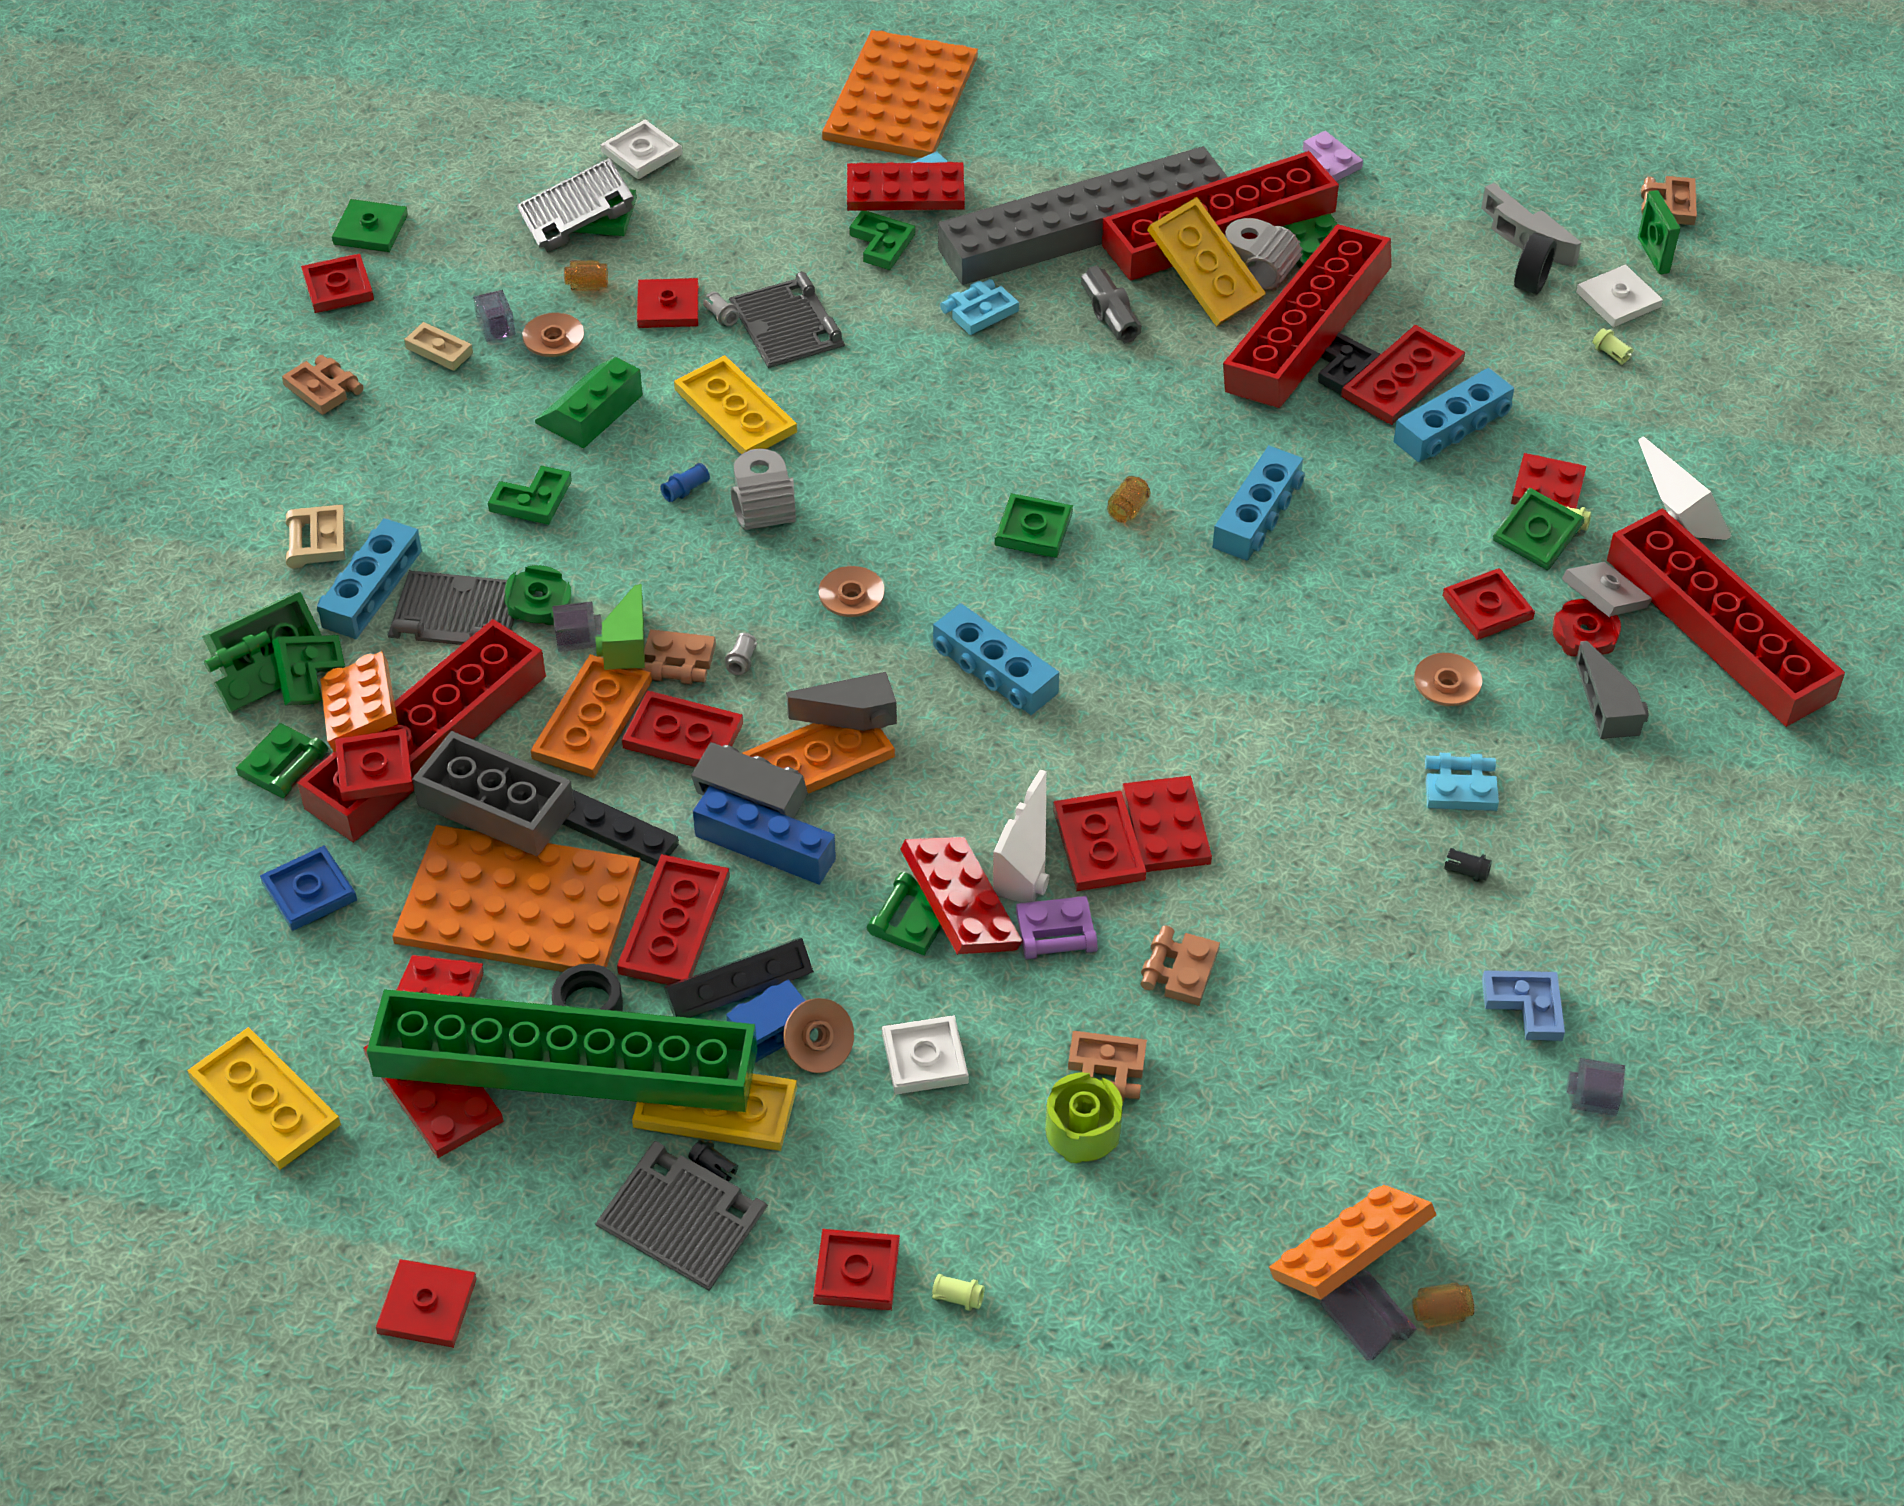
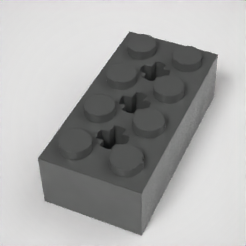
M453 731L448 734L412 779L418 806L537 857L575 808L570 780Z

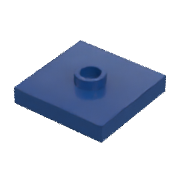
M325 845L260 875L264 888L292 931L357 901L356 892Z

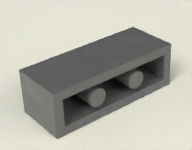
M710 742L691 774L696 792L700 795H704L709 786L791 818H795L808 795L804 777L797 770L790 767L783 769L772 765L760 756L750 757L740 753L730 745L720 746Z

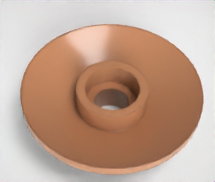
M547 313L537 316L528 322L523 330L525 346L531 352L545 357L566 355L577 349L584 339V329L581 322L575 317L564 313Z
M845 566L829 572L819 585V599L822 605L830 612L844 617L866 615L874 611L884 598V584L881 578L873 571L864 567Z
M1436 653L1424 658L1417 665L1414 682L1418 691L1429 701L1444 706H1459L1477 697L1482 687V675L1472 661L1461 655Z
M814 998L802 1002L791 1012L784 1028V1045L789 1057L798 1067L813 1073L828 1072L840 1066L850 1054L854 1042V1027L849 1014L841 1005L829 999ZM813 1028H816L818 1031V1038L816 1041L812 1042L810 1039V1031Z

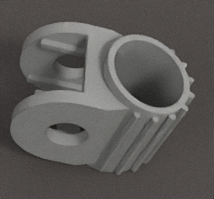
M1242 218L1229 224L1226 229L1225 237L1245 265L1248 267L1249 262H1255V265L1248 267V269L1263 290H1272L1274 287L1278 288L1302 256L1300 252L1303 248L1300 247V241L1297 240L1295 234L1284 227H1274L1270 223L1259 219ZM1251 232L1258 237L1255 239H1245L1241 235Z
M753 449L741 454L734 463L735 487H731L730 490L733 509L741 527L744 530L796 522L793 477H788L783 458L778 453L768 449ZM755 465H765L769 468L764 473H754L751 471V468Z

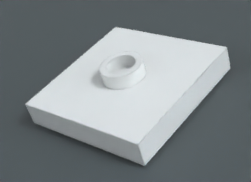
M643 120L602 143L601 152L635 178L640 179L682 155V146L647 120Z
M1626 264L1578 284L1576 291L1612 327L1660 308L1663 301Z
M955 1015L882 1026V1036L895 1095L969 1083Z

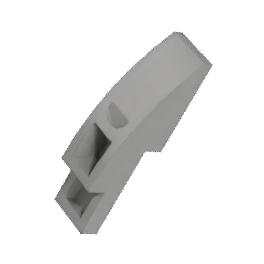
M1495 183L1485 187L1481 209L1493 218L1492 230L1521 249H1524L1527 240L1533 233L1555 239L1557 247L1553 262L1568 266L1577 264L1581 242L1544 211L1541 210L1532 214Z

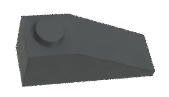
M1581 641L1576 666L1600 739L1640 736L1644 722L1648 721L1649 713L1646 702L1641 701L1638 689L1588 641Z
M886 672L786 692L787 715L790 720L862 731L897 724V702Z

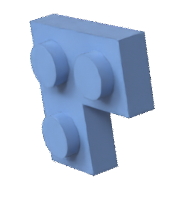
M1483 972L1482 984L1485 1009L1522 1010L1526 1040L1563 1041L1565 1029L1557 972Z

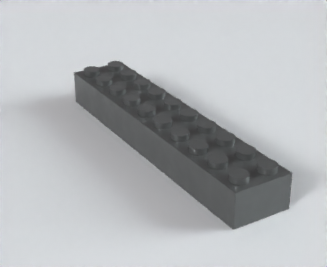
M1204 146L938 222V250L961 285H965L1101 245L1103 218L1227 178V175Z

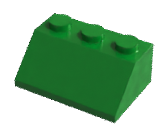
M614 357L594 367L536 418L535 424L584 449L643 396L640 369L618 357Z
M297 592L209 632L202 637L211 656H214V652L223 647L227 650L241 643L243 637L250 634L255 636L266 631L271 643L260 648L265 658L274 653L272 641L277 637L322 636L302 593ZM248 655L233 661L237 671L252 664Z

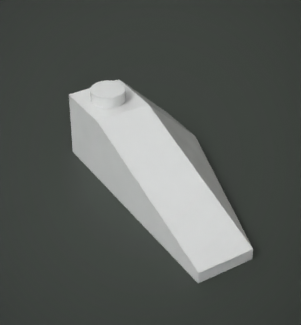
M1644 436L1638 441L1667 512L1694 537L1722 540L1730 538L1731 533L1711 491Z
M1039 770L1029 786L1024 803L1020 802L1016 807L1015 819H1009L1005 825L993 854L994 891L997 896L1020 903L1035 902L1038 894L1044 895L1049 882V874H1045L1047 771Z

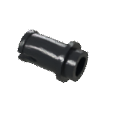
M1450 848L1447 858L1460 861L1461 863L1448 860L1445 862V870L1475 877L1474 881L1479 882L1480 879L1487 880L1492 860L1486 859L1484 854L1478 857Z
M699 1140L688 1154V1158L692 1162L728 1182L732 1177L725 1173L721 1167L734 1175L737 1173L738 1165L715 1150L714 1144L711 1141Z

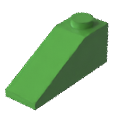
M642 584L634 585L602 622V636L596 637L597 657L603 656L604 670L645 668Z

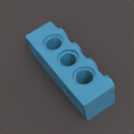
M1488 367L1399 418L1396 422L1393 442L1419 463L1428 457H1435L1442 449L1452 443H1459L1471 432L1483 429L1488 422L1497 417L1505 416L1512 407L1514 387Z
M1268 445L1214 526L1212 548L1246 561L1249 560L1254 551L1259 552L1264 544L1266 532L1274 530L1279 518V512L1281 509L1285 511L1288 508L1294 489L1299 490L1305 478V472H1302L1303 458Z
M383 518L377 528L370 532L368 540L361 549L354 553L351 562L345 570L337 575L330 590L319 599L317 612L319 613L322 628L354 639L359 637L422 552L418 529Z
M962 603L933 624V646L942 656L950 657L960 665L963 671L969 674L972 673L982 680L990 690L1002 694L1015 708H1021L1028 714L1033 715L1059 693L1060 672Z

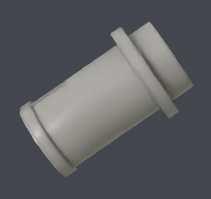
M714 291L706 295L713 304L704 299L703 305L716 316L719 324L732 326L737 322L739 313L738 308L734 304L727 303L719 293Z
M741 633L737 636L733 650L725 657L726 668L730 673L742 675L750 669V658L757 647V640L753 635Z

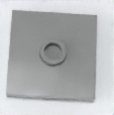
M1606 562L1567 569L1562 577L1565 583L1608 617L1648 608L1652 600L1649 595Z

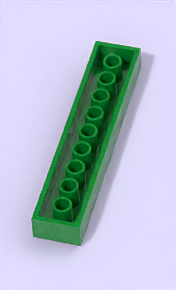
M384 989L369 1040L367 1055L373 1077L746 1112L757 1054L755 1024Z

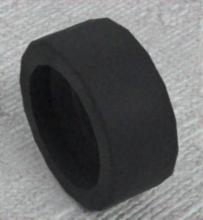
M1536 233L1529 237L1517 265L1514 287L1533 294H1538L1542 290L1555 257L1557 247L1555 239Z
M579 964L569 968L557 977L552 987V1005L567 1006L566 999L574 991L595 987L604 990L609 995L608 1002L599 1009L623 1011L621 984L616 975L604 966Z

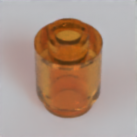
M600 260L570 261V267L564 268L565 285H570L571 291H600V288H608L607 263H600Z
M1127 476L1108 500L1107 511L1114 520L1126 523L1136 517L1151 497V491L1146 481L1140 477Z
M1457 1282L1419 1288L1417 1297L1412 1299L1415 1318L1417 1321H1423L1426 1328L1464 1322L1466 1317L1474 1315V1300L1467 1284L1459 1285Z

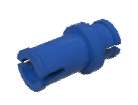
M697 463L682 474H673L669 477L668 482L660 486L663 497L668 502H673L678 497L680 499L685 498L689 495L690 490L709 481V471L705 465Z

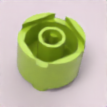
M1084 1072L1067 1075L1054 1084L1046 1104L1045 1132L1050 1145L1066 1161L1080 1163L1082 1161L1097 1160L1106 1156L1117 1147L1121 1134L1123 1101L1117 1087L1103 1077L1100 1080L1090 1077V1073Z

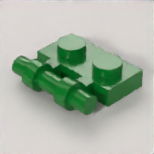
M266 631L255 636L250 634L243 637L241 643L227 650L223 647L215 651L214 656L204 660V665L209 673L221 668L225 675L224 678L214 682V685L229 713L281 688L275 653L265 658L261 653L260 648L271 643ZM248 655L252 664L237 671L233 661Z

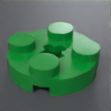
M542 565L525 567V572H521L518 575L514 572L506 581L504 599L508 607V614L514 619H521L530 623L554 625L559 622L560 617L570 607L571 586L569 582L566 583L562 579V574L554 568ZM536 591H540L543 597H534L532 595H535Z

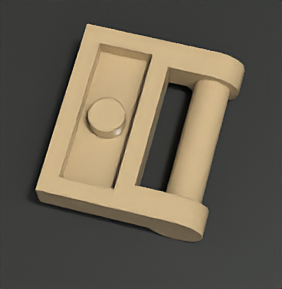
M343 505L293 509L286 513V525L289 527V551L286 553V565L289 568H302L308 563L345 560V512ZM305 524H310L311 547L302 548V528Z

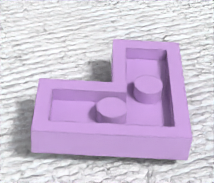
M1323 131L1305 140L1303 143V150L1305 152L1310 151L1336 181L1362 169L1363 159L1327 131Z

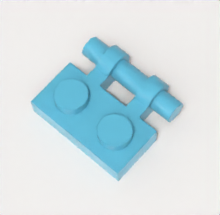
M988 279L984 282L977 281L971 284L970 289L962 293L955 292L949 295L947 300L940 303V308L945 314L952 311V319L969 335H972L1018 312L1019 302L1002 286L996 288L993 280Z
M1439 753V756L1426 755L1425 769L1439 770V774L1427 773V808L1497 811L1499 805L1497 776H1484L1482 774V771L1495 772V758H1483L1482 754H1470V757L1451 756V753ZM1451 770L1470 771V775L1451 774Z

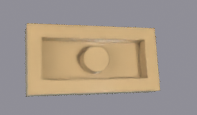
M425 322L420 324L404 339L406 349L453 371L473 354L472 344Z

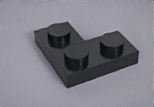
M1338 333L1334 341L1325 349V352L1320 357L1330 363L1318 373V383L1342 395V388L1381 354Z

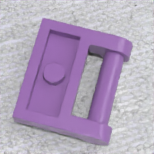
M1087 896L1016 904V915L1025 960L1036 959L1037 955L1066 951L1085 949L1086 953L1097 952V936L1093 928ZM1081 933H1082L1081 936H1072V937H1063V938H1054V939H1045V940H1036V941H1035L1036 938H1045V937H1054V936H1063V935H1072V934H1081Z

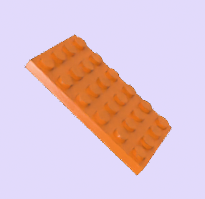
M871 30L822 131V140L923 158L936 152L978 58V49L964 45L943 43L937 40L915 38L909 35L903 36L885 31Z
M436 825L392 935L394 944L564 972L579 964H596L607 968L641 867L640 858L547 843L537 857L477 831Z

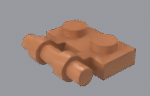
M1666 176L1664 183H1657L1653 177L1645 178L1644 185L1641 187V197L1644 199L1641 205L1642 215L1648 192L1659 190L1678 224L1695 225L1697 217L1695 178Z
M319 355L315 359L316 366H312L305 361L282 376L285 387L322 415L346 401V392L351 391L355 395H359L364 389V386L358 382L357 376L350 371L345 372L337 361L333 358H326L324 355Z
M650 629L644 649L645 662L648 663H645V668L639 669L651 672L652 680L663 681V678L681 680L682 684L692 685L693 681L705 683L707 669H710L716 647L715 636Z
M1162 926L1159 934L1154 936L1151 943L1152 954L1150 959L1145 961L1141 970L1143 975L1141 987L1146 990H1153L1156 982L1167 984L1165 997L1200 1006L1219 952L1220 942L1185 933L1180 944L1172 940L1175 933L1174 929L1170 926ZM1165 957L1176 959L1172 969L1163 965Z
M1073 1031L1068 1070L1090 1073V1077H1093L1094 1073L1116 1075L1115 1082H1111L1119 1090L1122 1101L1125 1098L1140 1100L1141 1085L1127 1083V1077L1142 1079L1147 1040Z

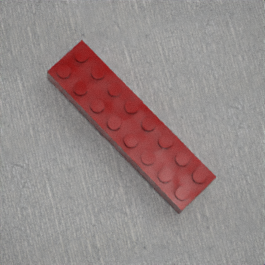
M1306 151L1103 218L1102 246L1126 277L1132 281L1173 267L1147 229L1152 223L1196 197L1225 235L1229 224L1242 218L1259 219L1275 227L1336 212L1339 184L1310 151ZM1251 232L1241 235L1245 239H1255L1258 237Z
M1337 224L1223 362L1225 392L1280 408L1319 360L1325 349L1334 341L1336 335L1341 332L1391 269V238Z
M1662 508L1613 533L1606 561L1621 575L1652 598L1651 602L1785 727L1836 700L1845 672L1666 510Z
M492 619L397 698L394 703L398 724L381 732L406 728L412 779L451 731L472 740L475 739L546 677L542 649ZM336 752L329 755L297 782L304 809L353 843L413 792L408 791L342 802Z

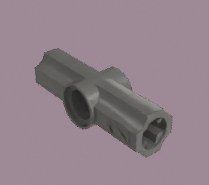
M1098 265L1088 268L1087 272L1081 275V284L1092 300L1093 311L1099 321H1106L1117 340L1123 341L1124 344L1134 341L1141 334L1142 325L1130 309V301L1126 290L1122 287L1117 288L1105 269L1099 268Z

